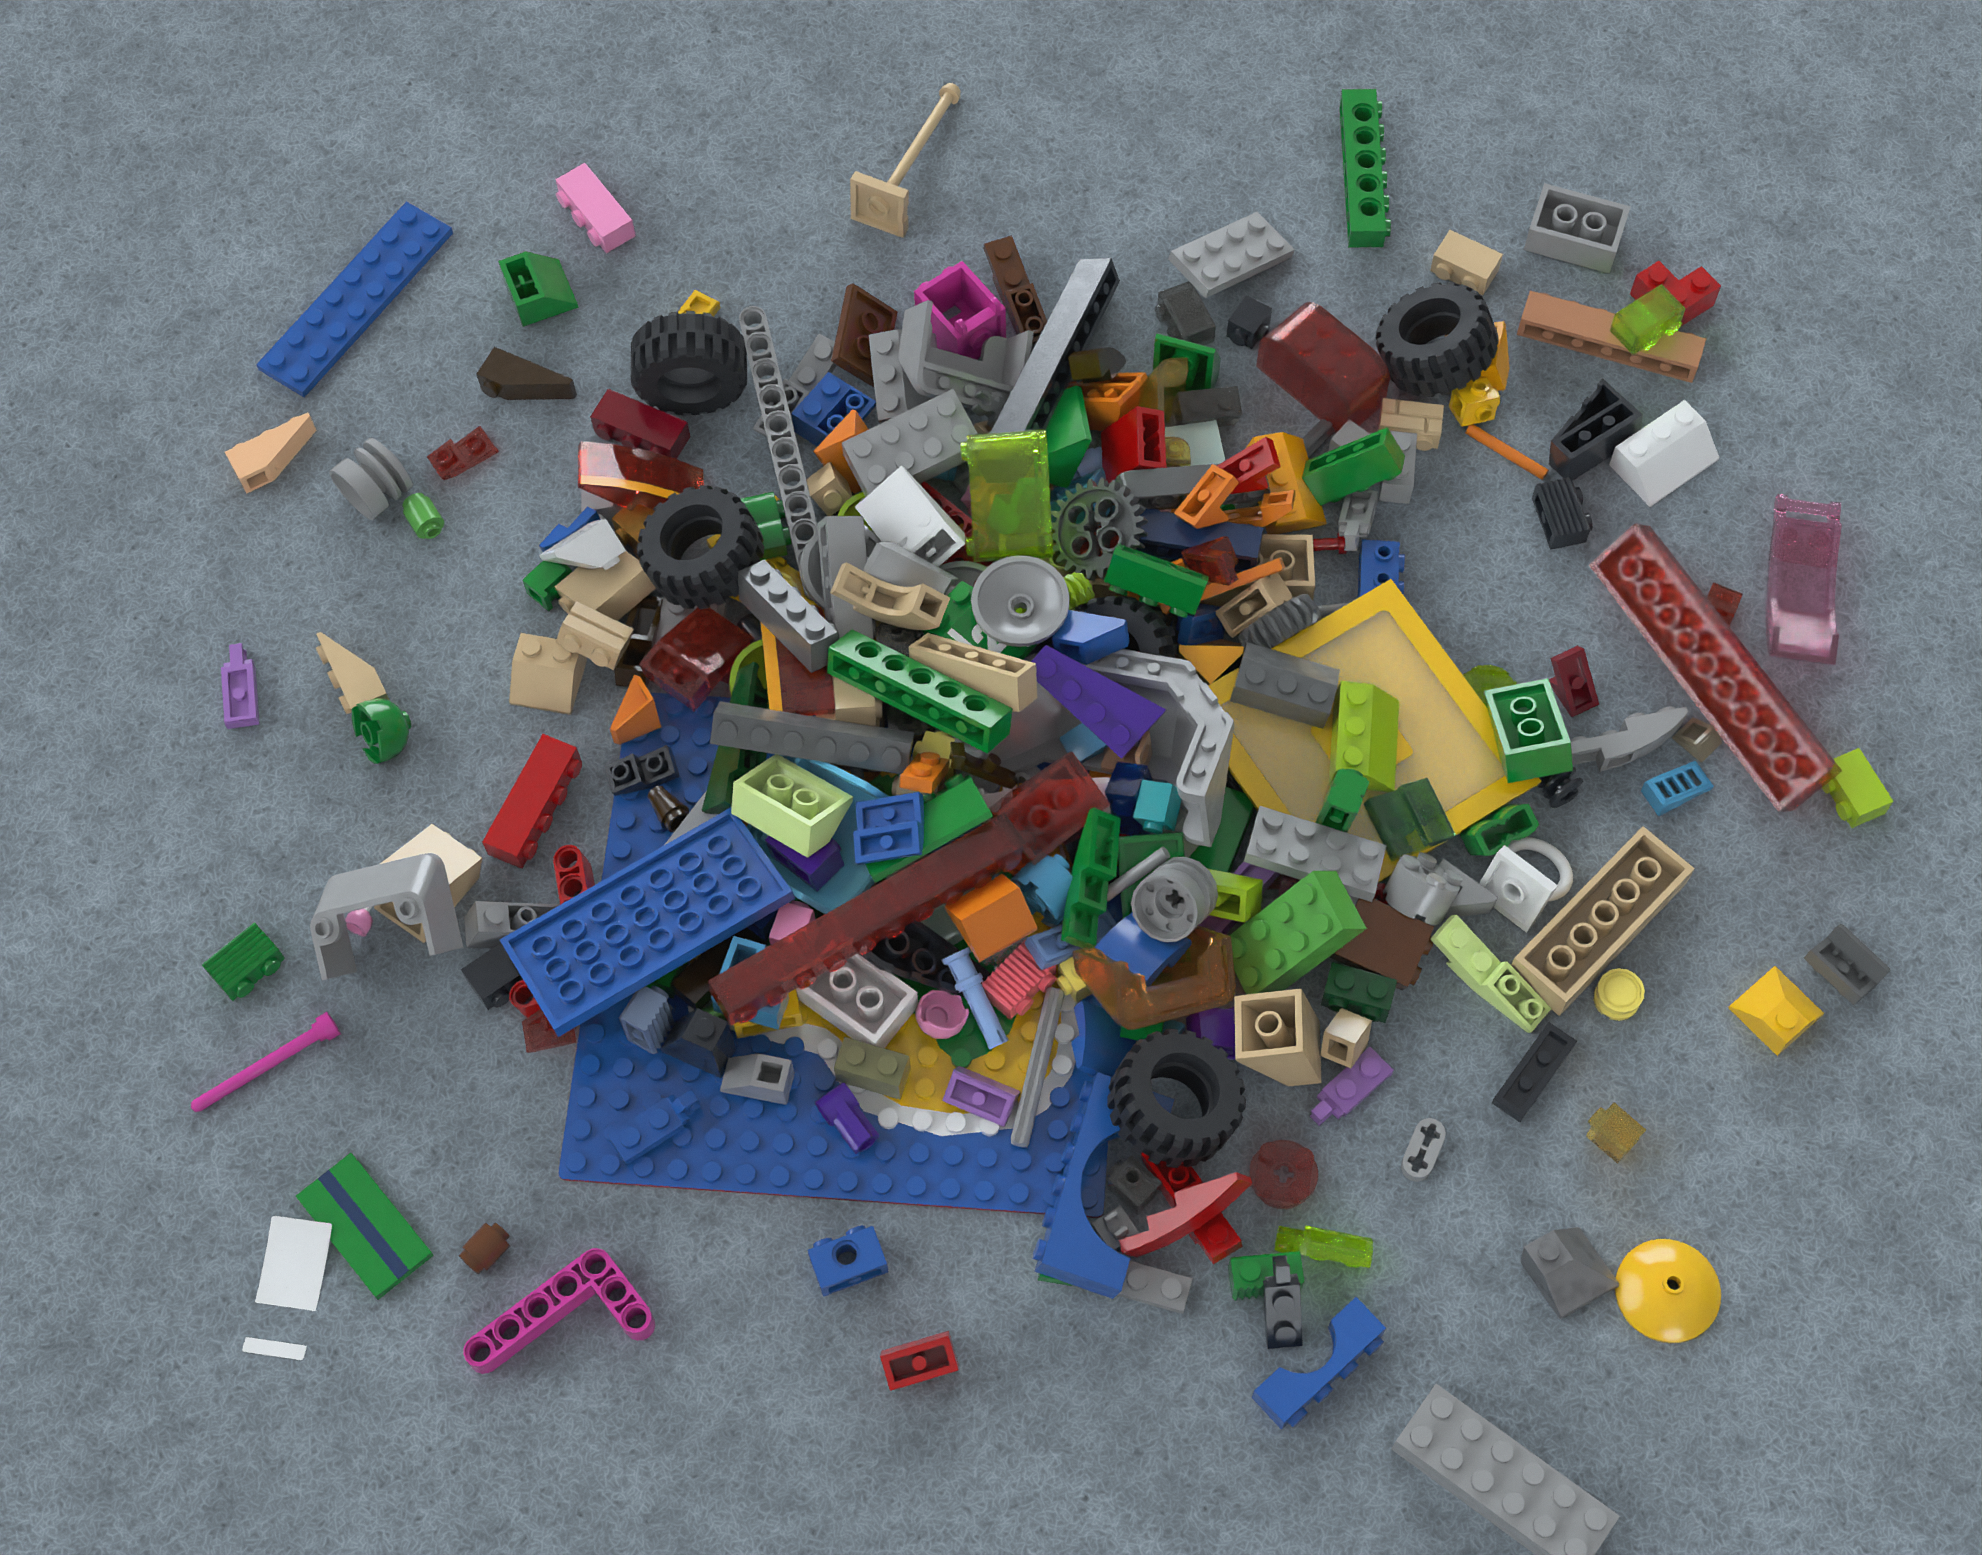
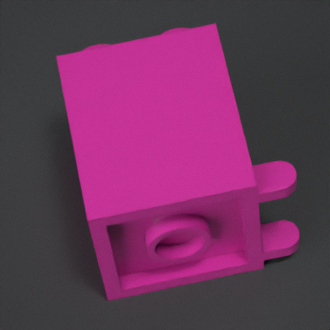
M963 261L954 266L947 267L940 275L931 281L923 282L914 291L915 306L927 300L933 302L930 322L932 324V333L936 335L938 349L978 360L981 357L982 345L985 340L993 336L1006 338V308ZM956 306L961 312L947 320L943 313Z

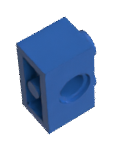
M863 1225L854 1227L845 1233L846 1236L835 1240L832 1238L821 1239L813 1244V1248L807 1250L823 1297L889 1272L873 1226L865 1228ZM844 1252H852L856 1255L855 1261L849 1265L839 1263L838 1258Z

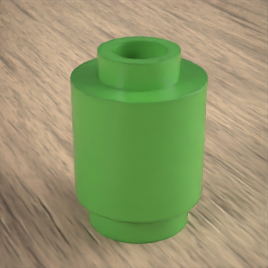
M415 493L404 500L402 504L403 514L419 538L432 539L441 533L444 520L429 497L424 496L422 493Z

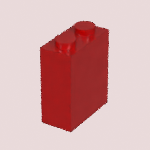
M1136 406L1101 432L1102 468L1109 484L1125 471L1167 468L1163 410Z

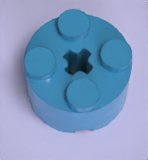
M1038 852L1010 880L1020 887L1031 914L1033 915L1036 911L1044 916L1041 922L1054 928L1063 922L1067 893L1073 876L1068 871L1070 865L1062 856L1055 854L1051 857L1045 852Z

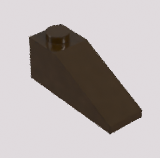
M495 346L476 373L481 390L491 398L498 396L505 400L574 399L577 395L573 379Z

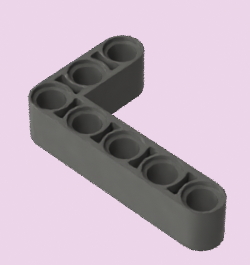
M1212 464L1125 471L1119 474L1115 481L1120 484V488L1124 485L1131 490L1129 495L1135 494L1139 497L1136 505L1140 504L1145 509H1177ZM1269 483L1268 488L1265 490L1230 494L1222 505L1262 501L1263 495L1270 493ZM1115 505L1110 506L1107 518L1114 514Z

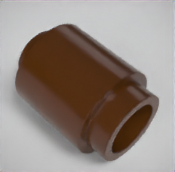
M485 1222L462 1246L464 1250L458 1256L479 1275L483 1269L487 1271L510 1247L506 1241L510 1235L496 1222L492 1226Z

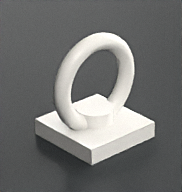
M1525 837L1519 840H1512L1508 847L1504 845L1497 852L1479 884L1498 897L1494 908L1527 933L1535 924L1548 901L1558 900L1569 892L1573 883V872L1567 858L1556 847L1537 838ZM1531 850L1546 856L1555 864L1559 871V883L1555 884L1518 856L1516 852Z

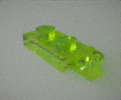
M1306 1225L1304 1230L1278 1226L1274 1250L1281 1253L1300 1251L1301 1255L1309 1256L1318 1261L1331 1260L1344 1263L1349 1267L1357 1268L1362 1266L1370 1268L1373 1255V1240L1368 1237Z

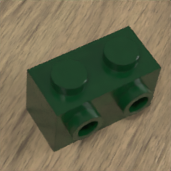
M1332 962L1321 1006L1328 1007V1009L1337 1013L1343 1008L1370 1019L1372 1022L1386 1023L1397 980Z

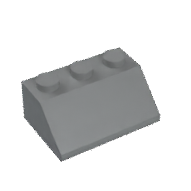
M901 329L869 335L877 417L880 424L933 399L919 394L914 389L900 365L898 356L902 334ZM932 333L930 346L937 348L936 335Z

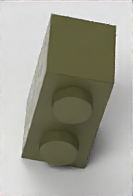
M844 1037L834 1065L836 1081L901 1100L911 1070L908 1055Z

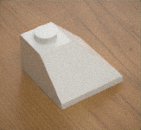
M605 518L586 524L539 556L542 561L590 569L603 567L604 570H607L620 561L618 556L626 550Z

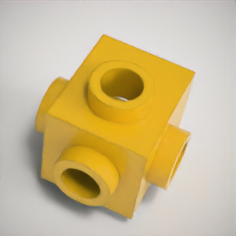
M1487 377L1477 379L1474 382L1471 380L1466 383L1467 387L1458 390V388L1452 390L1449 408L1461 427L1495 419L1497 406L1500 404V395L1498 390L1493 388Z

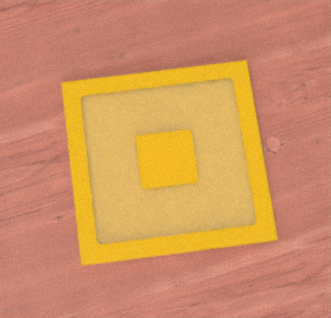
M1392 579L1271 648L1272 650L1340 669L1338 686L1341 680L1374 684L1399 700L1395 791L1390 793L1366 790L1360 809L1347 832L1386 845L1378 883L1392 875L1400 857L1403 855L1418 857L1420 852H1430L1542 782L1538 777L1507 783L1488 708ZM1239 668L1208 685L1218 698V703L1224 712H1228L1234 720L1228 770L1258 811L1259 806H1263L1315 823L1330 787L1329 771L1334 701L1330 715L1322 729L1230 701Z

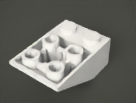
M902 465L855 506L881 542H894L937 567L965 544V533Z

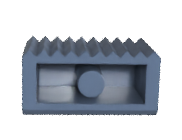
M651 986V988L643 987L635 992L619 1017L627 1040L652 1054L657 1053V1048H661L660 1043L665 1042L664 1037L668 1036L667 1032L671 1031V1026L675 1023L671 1013L673 1007L668 1003L669 995L656 986Z

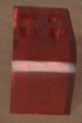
M1306 302L1262 338L1259 343L1256 367L1319 420L1325 419L1333 424L1335 433L1348 420L1360 426L1381 408L1383 398L1387 397L1390 375L1380 355L1331 313L1316 303Z

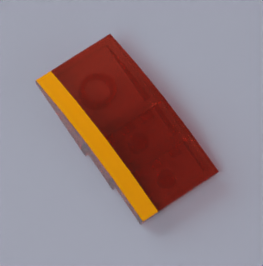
M581 441L578 445V488L631 511L638 504L654 510V507L660 502L663 504L669 500L668 496L673 493L678 495L683 493L685 488L694 487V489H699V486H704L703 469L676 458L616 444Z
M814 605L824 618L823 609L818 605ZM760 622L769 709L807 716L835 714L832 676L827 673L828 665L811 673Z

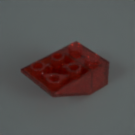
M697 607L659 639L639 665L647 679L695 712L734 664L737 656L750 644L753 637L713 609H699Z

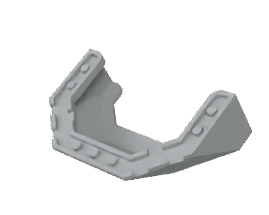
M1121 649L1090 664H1083L1167 710L1149 730L1153 754L1143 780L1174 784L1177 787L1178 795L1182 799L1181 805L1187 812L1183 824L1185 839L1193 844L1211 847L1221 822L1234 731V720L1228 712H1224L1218 703V698L1207 683L1202 682L1196 674L1195 667L1188 660ZM1037 653L1028 656L1023 660L1031 662L1037 655ZM1037 682L1038 698L1022 711L1012 712L1010 735L988 754L957 738L954 742L964 743L965 752L974 757L985 759L990 753L996 754L1001 759L1000 766L1016 774L1043 762L1075 767L1059 738L1082 722ZM1108 747L1104 748L1103 753L1075 767L1128 777L1101 770L1100 765ZM955 769L956 774L961 773L963 777L969 774L964 771ZM970 774L978 789L984 788L988 793L999 792L1001 786Z

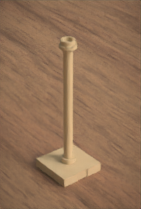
M947 83L942 86L939 91L941 97L887 182L857 171L854 172L850 178L851 219L904 238L908 231L907 210L909 190L898 186L950 104H956L959 101L961 91L957 85Z

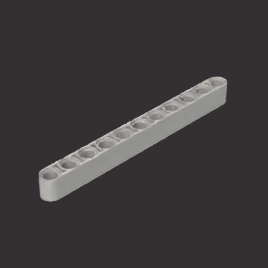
M749 306L741 311L739 322L800 573L802 552L809 540L801 541L799 538L804 535L813 536L818 532V526L767 317L764 310L760 307ZM752 324H759L756 327H749ZM760 349H764V350H765V351L762 352V353H755L757 350H760ZM766 375L772 376L769 379H761L763 376ZM772 401H777V402H779L778 404H776V405H774V406H769V405H767V404H769V403L772 402ZM777 428H785L782 432H774ZM785 454H790V455H792V456H791L790 458H788V459H781V458H780L782 455H785ZM791 481H798V482H799V483H798L797 485H795V486H787V485H786L788 482H791ZM797 508L806 509L802 513H793ZM803 585L805 597L812 600Z

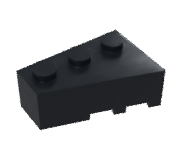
M1602 378L1590 397H1586L1582 402V407L1575 416H1571L1551 440L1549 465L1564 479L1571 477L1573 481L1611 457L1617 445L1641 430L1643 414Z

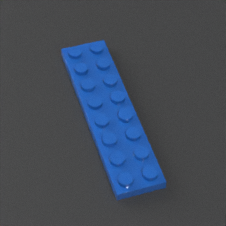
M406 201L256 364L258 370L305 398L453 234L452 227Z

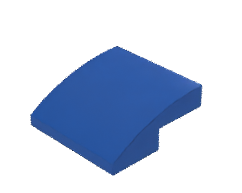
M920 792L856 802L857 830L853 831L855 864L861 865L922 855L924 842V800Z
M1132 912L1115 925L1094 949L1098 956L1149 987L1166 966L1172 968L1191 946L1192 942L1187 937L1177 942H1162L1151 938L1140 929Z
M1082 1000L1074 1007L1080 1035L1071 1042L1077 1069L1092 1075H1096L1099 1072L1113 1077L1116 1069L1136 1043V1040L1120 1037L1122 1023L1116 1022L1117 1013Z

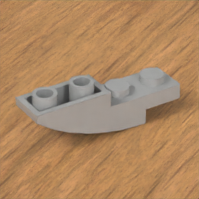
M821 334L817 335L789 380L784 379L782 382L790 416L828 372L832 374L837 366L831 362L835 342ZM772 401V402H770L768 405H769V406H774V405L778 404L779 402H777V401ZM761 415L753 430L767 437ZM777 428L774 432H782L785 428Z
M1665 707L1657 713L1647 715L1635 713L1624 719L1619 732L1609 730L1596 737L1586 738L1585 736H1579L1571 739L1572 765L1596 761L1599 772L1628 764L1649 754L1671 738L1682 726L1688 714L1687 707L1677 709L1675 707Z

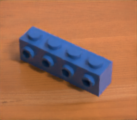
M1362 539L1359 551L1358 598L1392 579L1404 595V581H1399V573L1404 571L1405 554H1399L1400 542Z

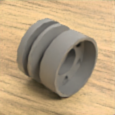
M368 438L363 443L364 449L357 447L354 450L358 464L349 458H344L330 470L329 474L346 500L367 519L374 520L389 506L384 494L394 500H398L401 497V491L408 492L413 487V483L398 458L374 438Z
M1173 857L1160 864L1134 890L1131 901L1133 917L1140 929L1151 938L1162 942H1177L1187 937L1215 908L1218 897L1216 881L1210 871L1199 861L1188 857Z

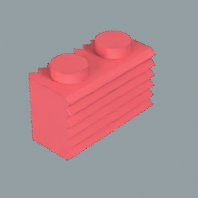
M1026 939L982 982L983 989L990 1003L1010 1020L1017 1013L1020 1016L1024 1015L1034 1002L1032 998L1039 990L1043 993L1046 992V989L1051 987L1056 981L1054 976L1056 974V965L1041 970L1024 944Z

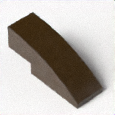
M1111 347L1077 351L1068 357L1073 380L1082 379L1083 384L1112 380L1126 364L1125 357L1118 350Z
M646 596L631 609L625 625L633 628L634 631L626 651L614 669L616 686L629 687L633 676L637 675L641 677L646 687H648V676L661 617L663 598Z
M747 927L698 956L671 982L673 992L694 1010L697 1008L702 1010L712 999L711 996L733 936L764 944L767 947V944Z

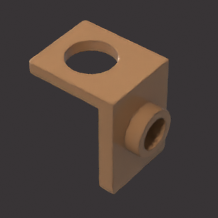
M1147 731L1142 736L1139 746H1134L1123 759L1108 747L1100 765L1101 770L1143 780L1153 754L1150 731Z

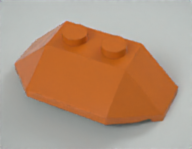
M1145 372L1117 373L1112 380L1084 384L1083 381L1079 383L1076 380L1071 381L1067 389L1075 385L1082 388L1089 429L1101 431L1108 428L1136 406H1140L1148 376Z

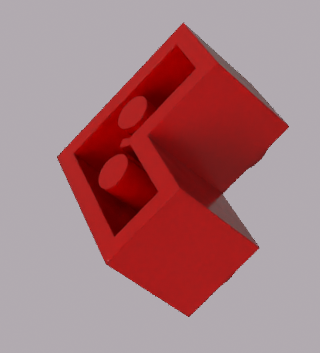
M1657 261L1636 275L1630 295L1659 325L1677 330L1714 306L1721 285L1702 266L1678 280L1660 261Z

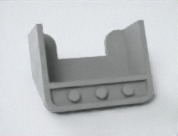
M927 300L905 310L898 357L900 365L919 394L935 398L954 389L963 407L972 409L974 405L981 402L975 398V394L983 389L989 391L994 399L999 396L1006 400L1008 399L1011 390L1020 376L1021 370L1030 357L1033 340L1032 331L1028 330L1008 339L1000 336L988 338L982 345L979 361L930 346L932 337V324L930 322L932 301Z

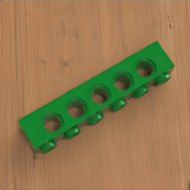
M1342 89L1339 112L1348 248L1383 247L1385 237H1390L1391 220L1385 218V213L1389 211V195H1384L1383 190L1387 188V171H1382V165H1385L1386 149L1385 147H1380V142L1384 140V124H1379V119L1382 118V101H1377L1376 89Z
M853 629L828 648V674L987 754L1010 735L1013 708Z

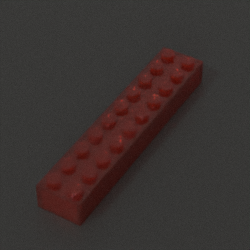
M1632 525L1589 564L1590 568L1778 812L1795 810L1842 772L1841 768L1651 526Z

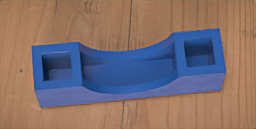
M1355 1297L1329 1323L1328 1330L1333 1342V1353L1330 1360L1322 1368L1310 1373H1294L1279 1367L1254 1390L1252 1399L1281 1430L1288 1423L1295 1427L1308 1414L1304 1409L1313 1400L1318 1404L1322 1402L1333 1391L1330 1384L1339 1376L1343 1380L1348 1378L1358 1368L1359 1365L1356 1360L1363 1353L1371 1356L1384 1343L1381 1337L1386 1327Z

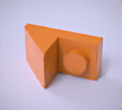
M1212 464L1174 514L1196 529L1228 521L1229 517L1222 511L1220 506L1238 485V480L1230 473Z

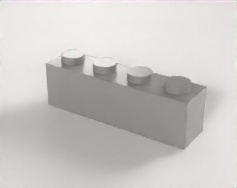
M826 516L817 523L825 620L835 625L839 632V639L852 629L871 639H875L877 633L875 620L853 610L854 605L830 593L842 564L847 562L863 571L869 559L866 556V545L869 539L868 528L864 526L863 516Z

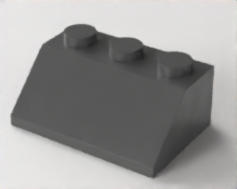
M1247 642L1230 701L1323 729L1331 712L1338 686L1340 669Z

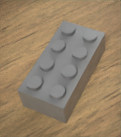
M952 389L842 442V450L851 471L866 497L901 465L921 484L978 456L982 450V441L956 392Z

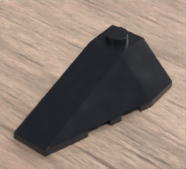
M887 896L868 908L854 932L853 950L880 970L964 997L963 992L959 993L954 987L956 981L949 966L944 965L942 962L943 959L959 952L958 948ZM971 959L977 973H981L982 979L985 981L991 975V972Z

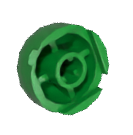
M377 698L356 704L357 706L352 708L353 729L356 737L362 735L370 749L362 748L368 759L372 763L378 764L398 756L405 749L409 739V729H411L409 715L405 711H401L396 704L388 699Z

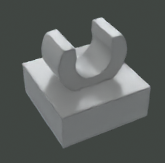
M1121 1205L1091 1224L1097 1235L1115 1251L1120 1249L1119 1240L1139 1234Z

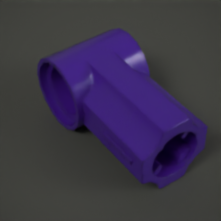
M842 1082L815 1101L817 1109L831 1127L835 1126L855 1154L865 1151L879 1138L878 1132L859 1109L860 1105L856 1097L845 1083Z

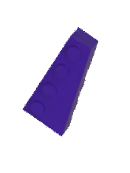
M1047 645L1031 661L1036 663L1037 682L1121 759L1132 750L1142 739V736L1167 711Z

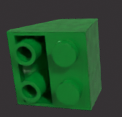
M525 251L498 261L504 283L523 327L579 308L559 259Z

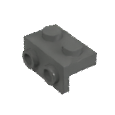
M1843 924L1835 927L1823 941L1812 948L1804 957L1816 972L1821 974L1853 1005L1872 991L1890 972V968Z

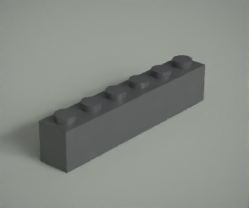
M719 702L713 715L710 744L902 774L910 764L914 732Z

